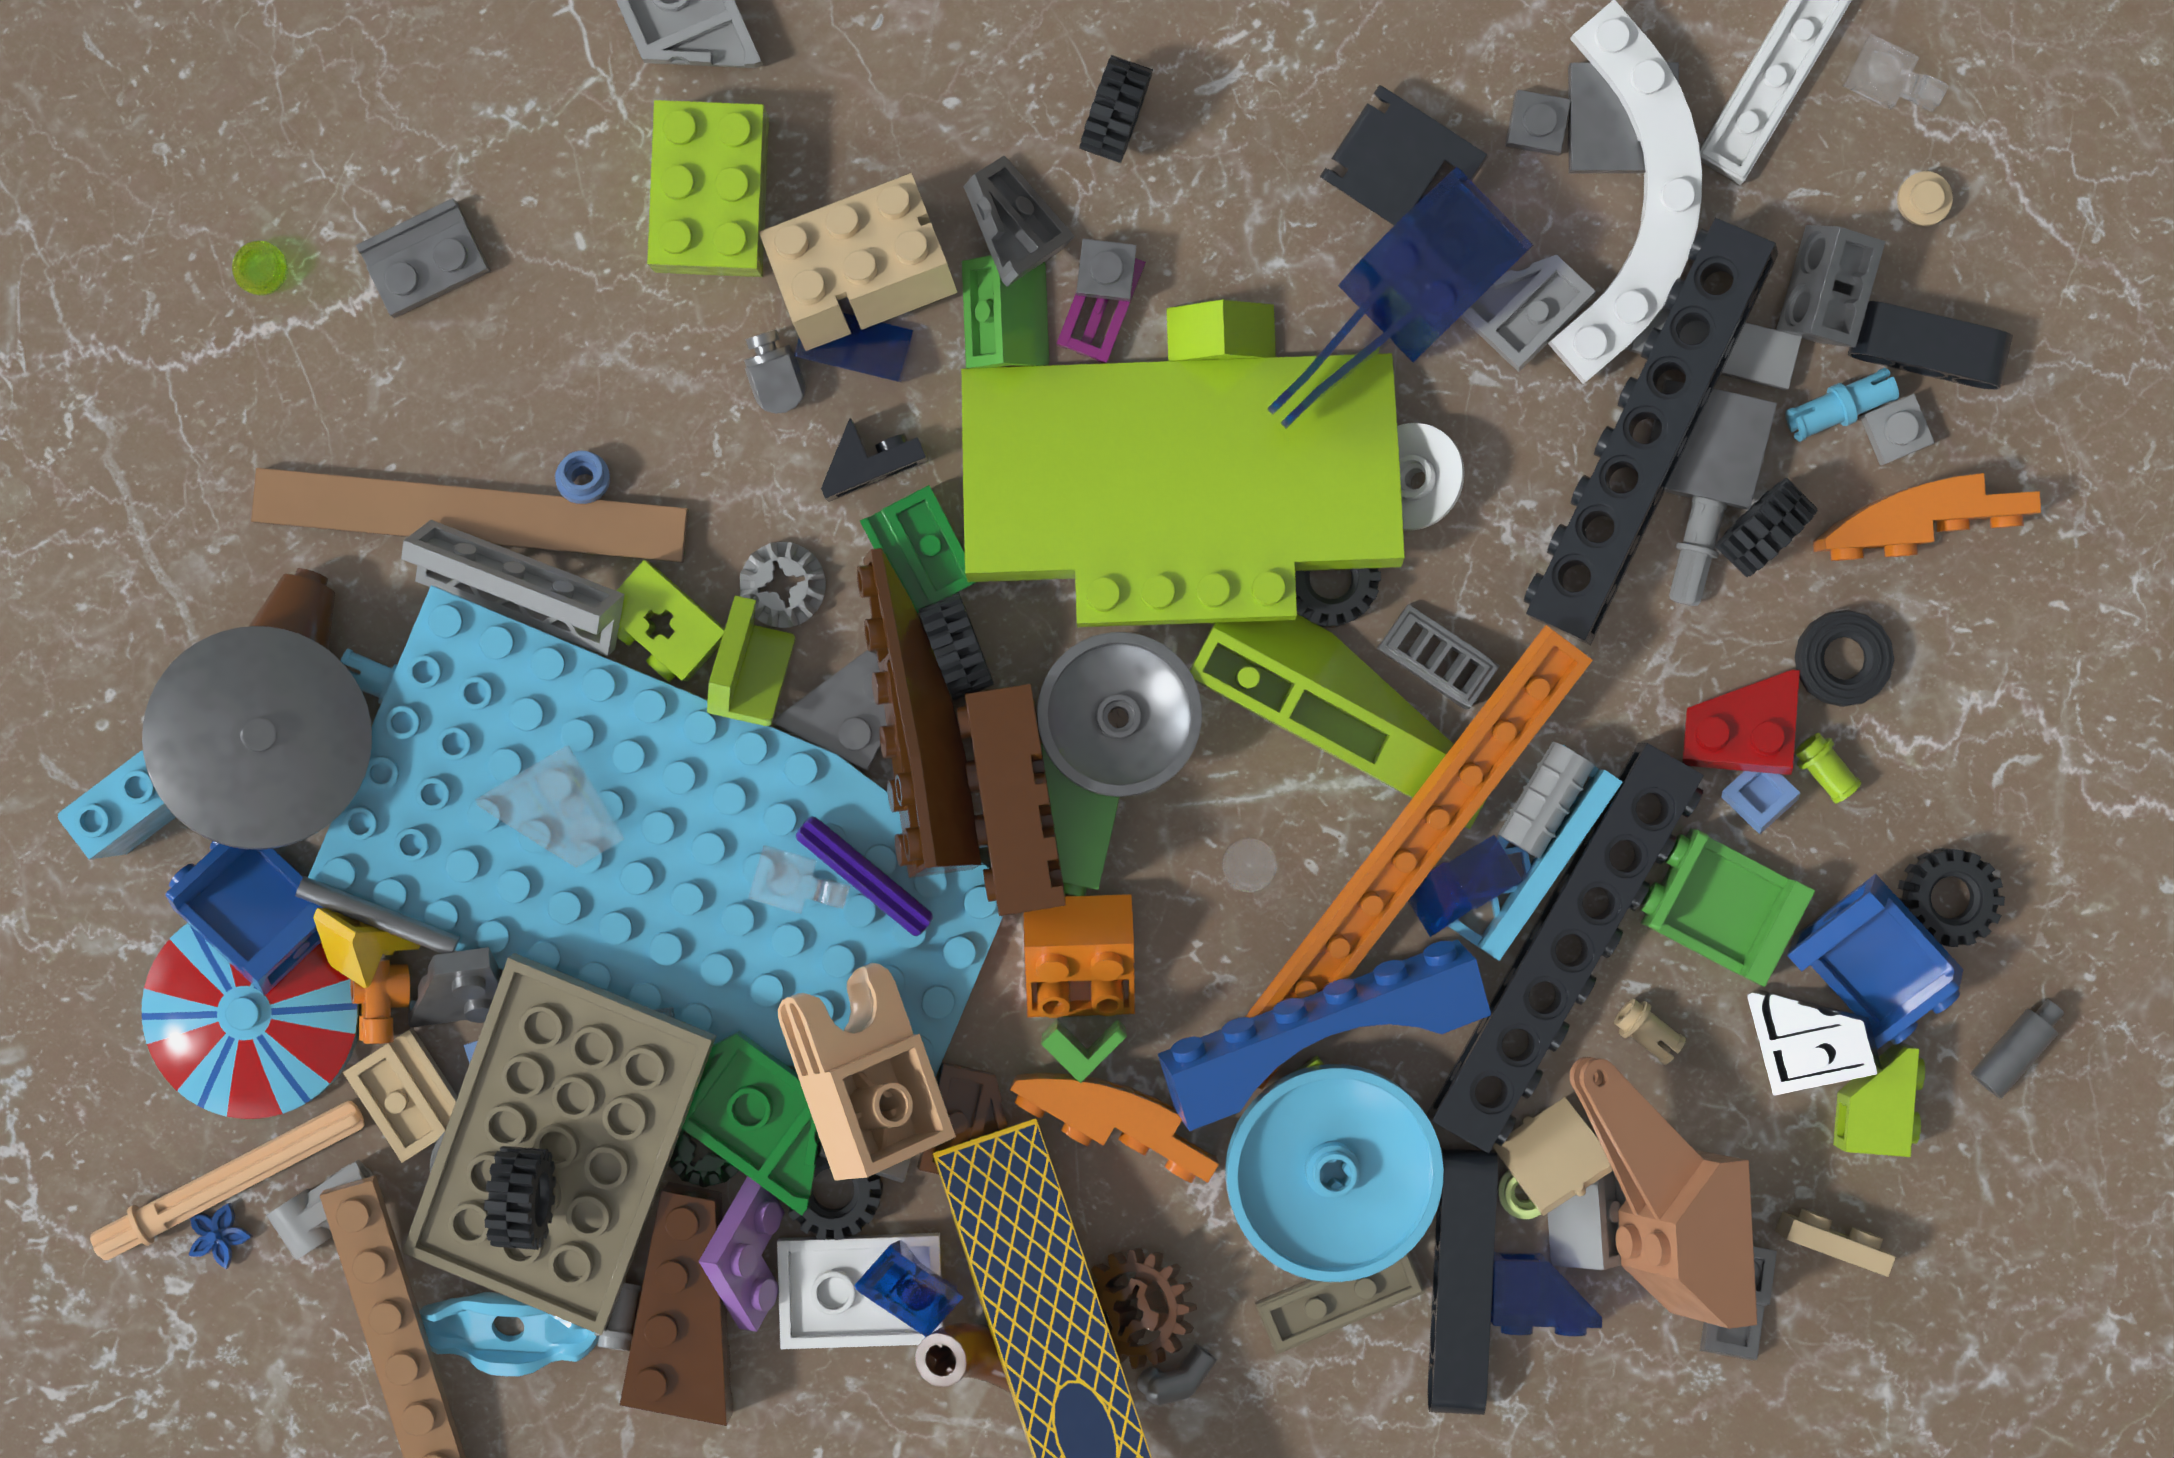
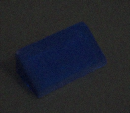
M843 313L851 334L805 351L800 338H798L794 353L795 357L902 383L914 330L883 322L861 330L856 316Z

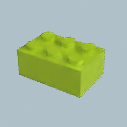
M654 100L647 264L655 273L763 277L764 245L759 232L765 230L769 115L764 105Z

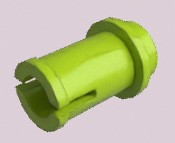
M1816 733L1802 742L1794 751V754L1799 758L1797 766L1802 770L1807 768L1836 804L1852 795L1862 782L1858 777L1854 776L1834 751L1833 746L1835 742L1832 738L1824 739L1820 733Z

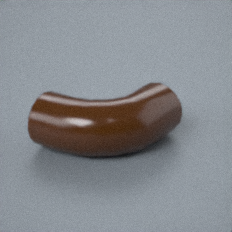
M954 1323L932 1332L918 1345L915 1355L916 1366L921 1376L930 1384L938 1387L952 1386L965 1377L988 1382L1011 1393L988 1325Z

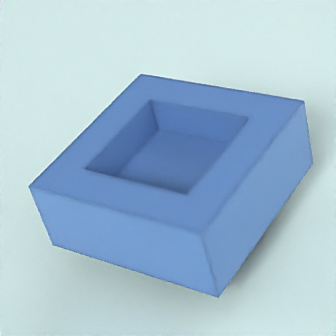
M1744 771L1722 791L1721 798L1752 828L1761 834L1799 800L1800 792L1781 774Z

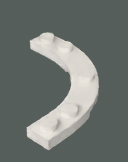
M1612 0L1576 31L1570 39L1607 81L1620 99L1630 118L1637 140L1641 142L1646 171L1644 173V200L1640 220L1642 222L1637 239L1616 278L1587 310L1548 342L1550 347L1582 384L1587 382L1623 351L1651 323L1665 305L1674 282L1677 278L1681 277L1688 260L1698 227L1702 199V166L1699 142L1692 114L1682 89L1667 62L1616 0Z

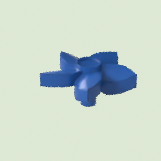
M231 1203L218 1209L213 1217L197 1214L190 1218L192 1229L201 1237L193 1243L189 1256L201 1257L212 1251L216 1262L225 1269L229 1268L232 1260L230 1245L243 1244L253 1237L243 1228L232 1227L235 1213Z

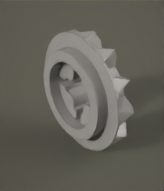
M773 542L761 547L750 555L740 573V597L756 600L755 618L772 627L788 628L804 623L817 612L825 596L826 579L820 562L809 550L792 542ZM775 562H778L779 568L783 569L787 577H805L804 581L797 582L796 586L790 588V598H788L790 607L786 608L785 601L781 600L777 592H760V588L767 587L768 583L775 580Z

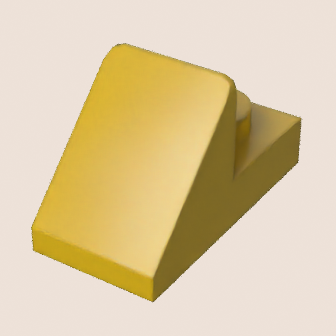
M317 908L313 917L329 964L363 988H368L371 985L383 954L393 955L397 950H419L420 948L419 944L327 908Z

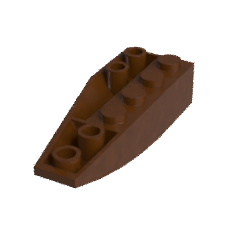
M882 548L870 549L863 558L864 565L857 566V584L860 597L869 598L871 618L864 621L865 640L868 651H876L878 668L880 672L872 673V689L876 705L884 704L887 725L880 726L879 732L881 751L884 759L892 758L894 779L888 780L887 793L891 812H899L902 833L895 835L897 861L900 867L907 866L909 878L973 870L982 864L972 795L967 777L965 762L967 760L954 706L930 640L910 597Z

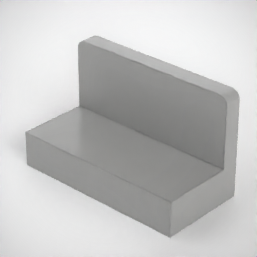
M1613 1171L1587 1187L1584 1196L1579 1197L1575 1195L1547 1213L1552 1265L1606 1270L1621 1265V1256L1616 1247V1232L1619 1228L1618 1210L1626 1201V1197Z

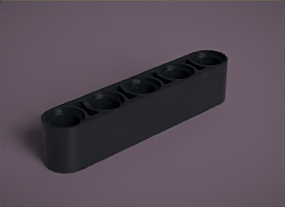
M1442 1148L1444 1173L1442 1194L1436 1211L1427 1389L1428 1410L1435 1413L1484 1415L1488 1388L1498 1158L1496 1151L1487 1153L1484 1150Z

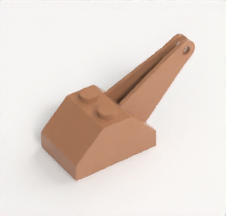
M1593 1057L1578 1059L1570 1070V1083L1587 1113L1626 1197V1201L1618 1210L1619 1228L1616 1232V1247L1621 1256V1266L1670 1313L1728 1329L1757 1325L1749 1160L1694 1150L1611 1062Z

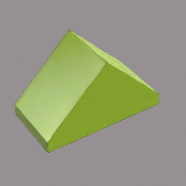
M1216 300L1166 308L1168 361L1276 357L1274 304Z

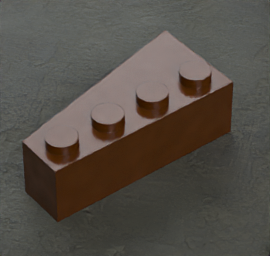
M1031 684L965 694L967 705L957 707L961 738H972L975 760L965 762L970 793L980 792L983 814L975 815L974 819L979 848L989 847L992 868L983 869L988 902L997 901L999 916L1066 906V896Z
M668 1182L661 1190L620 1406L727 1426L733 1414L730 1384V1345H728L727 1327L728 1310L699 1263L702 1254L723 1220L722 1192Z

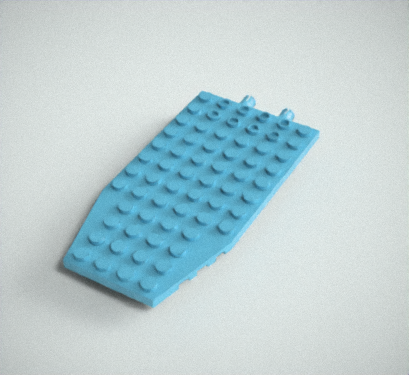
M434 585L430 586L398 665L394 664L390 668L354 653L351 649H346L340 661L361 672L358 674L349 670L361 691L379 697L378 703L381 705L371 727L372 749L365 777L350 804L330 824L308 878L459 936L460 939L455 951L489 947L498 968L504 970L507 958L516 953L717 1035L714 1044L740 1031L787 1066H794L778 1019V1008L782 1000L797 993H806L818 997L824 1003L835 1025L844 1030L849 1022L851 1012L847 993V981L856 969L870 963H877L887 968L892 974L913 1034H920L934 1076L936 1077L1003 916H999L997 901L988 902L983 869L990 868L981 862L982 865L973 870L909 878L907 866L900 867L897 861L895 835L902 833L899 812H891L887 791L838 754L771 726H763L707 713V699ZM811 816L817 817L930 910L933 914V920L926 930L918 937L910 934L797 841L796 833L803 823Z

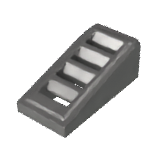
M1409 604L1404 608L1377 647L1378 650L1464 710H1469L1500 666ZM1417 624L1423 630L1405 654L1398 647L1413 625ZM1432 636H1434L1441 642L1423 666L1416 659ZM1450 649H1453L1459 655L1444 677L1441 678L1434 672ZM1470 661L1477 668L1464 687L1459 690L1453 684Z

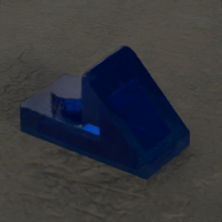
M1493 835L1450 862L1446 861L1429 872L1408 902L1429 936L1432 937L1522 883L1523 880L1496 836Z
M902 1240L890 1244L854 1285L859 1293L925 1337L930 1335L963 1298L954 1285L923 1265Z

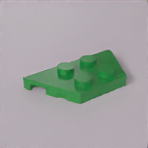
M738 1031L713 1044L682 1129L800 1215H803L810 1205L820 1138L798 1074L742 1032Z

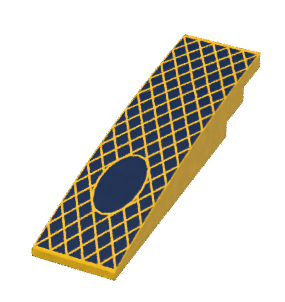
M1035 1118L933 1153V1158L951 1208V1214L968 1261V1267L1033 1458H1152L1037 1119Z

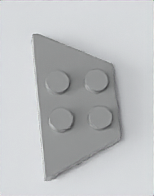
M616 0L644 63L758 68L763 66L735 0Z

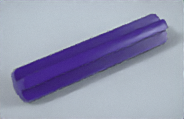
M809 817L796 833L797 841L910 934L918 937L933 920V914L930 910L817 817Z

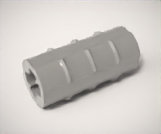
M1552 741L1541 762L1537 763V769L1528 784L1523 786L1524 791L1514 808L1509 810L1510 814L1498 835L1540 859L1551 839L1556 837L1555 832L1565 815L1570 813L1569 809L1578 793L1583 790V785L1595 765L1571 749Z

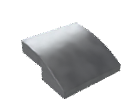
M1665 380L1661 393H1677L1683 388L1685 383ZM1713 389L1665 492L1689 498L1702 497L1745 510L1750 509L1777 403ZM1654 420L1649 443L1657 440L1661 434L1662 423L1658 420Z

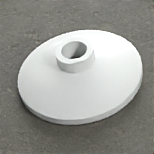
M1407 423L1397 426L1403 530H1419L1437 523L1454 507L1464 483V464L1458 447L1444 432L1427 424ZM1418 472H1424V484L1419 489H1412V477Z

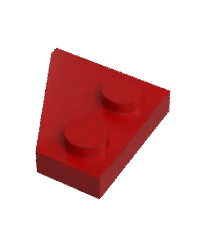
M1789 670L1688 707L1685 720L1682 763L1693 767L1791 775L1794 762L1800 670Z

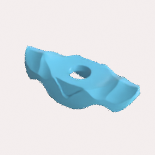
M482 1292L466 1297L450 1298L425 1305L419 1311L432 1352L462 1356L478 1370L496 1376L527 1375L554 1361L566 1360L577 1362L587 1356L599 1340V1336H595L594 1332L494 1292ZM498 1316L518 1317L524 1324V1330L514 1336L502 1334L495 1327L494 1319Z

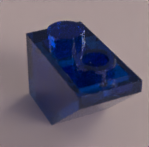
M1494 1252L1491 1323L1493 1326H1501V1333L1508 1335L1533 1334V1327H1554V1333L1557 1335L1585 1336L1587 1335V1328H1602V1316L1542 1253Z

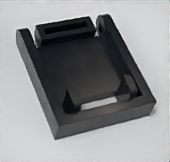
M1379 85L1373 94L1381 102L1390 105L1384 114L1367 103L1331 158L1348 169V171L1341 178L1337 172L1325 168L1319 177L1428 248L1488 158V155L1393 92ZM1446 161L1447 164L1462 174L1432 218L1417 208L1416 205Z

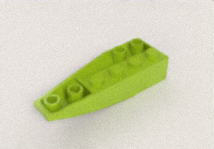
M1298 614L1296 620L1214 623L1189 669L1195 682L1410 798L1415 796L1454 745L1332 632ZM1485 801L1467 823L1466 828L1471 829Z

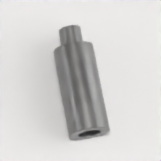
M2049 999L2044 1002L2036 1013L2027 1008L1970 1074L1988 1091L2002 1099L2058 1035L2053 1026L2064 1015L2063 1010Z

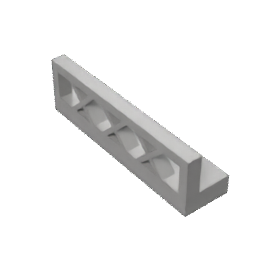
M429 520L403 541L401 559L417 565L415 582L428 587L434 585L600 654L609 656L615 650L625 594L433 520Z

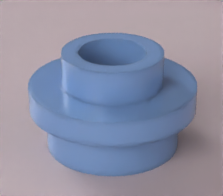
M575 451L568 454L560 462L555 473V481L560 494L565 499L577 504H587L598 500L606 493L610 484V473L607 464L598 455L588 451ZM582 474H588L593 477L591 482L584 485H576L574 483L575 479Z

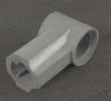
M359 1159L327 1178L325 1182L313 1190L305 1189L266 1215L295 1260H298L332 1237L320 1199V1194L323 1190L374 1176L371 1170Z

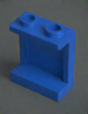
M212 841L210 845L211 851L196 865L190 863L184 866L174 875L169 883L170 889L166 892L165 896L173 910L265 996L321 943L313 917L317 908L324 907L296 897L297 889L303 877L274 849H241Z
M1874 874L1793 937L1787 954L1801 971L1811 965L1856 1015L1869 1018L1877 1049L1888 1041H1891L1893 1045L1899 1044L1914 1032L1918 1026L1916 1022L1930 1010L1935 1014L1941 1013L1960 996L1958 989L1960 988L1964 969L1877 874Z

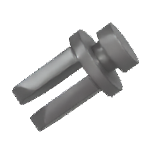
M776 329L745 339L749 350L754 348L756 356L745 359L744 362L747 367L745 371L757 404L763 410L775 414L786 413L795 408L804 398L806 385L795 352H792L791 346L776 347L775 341L780 340Z

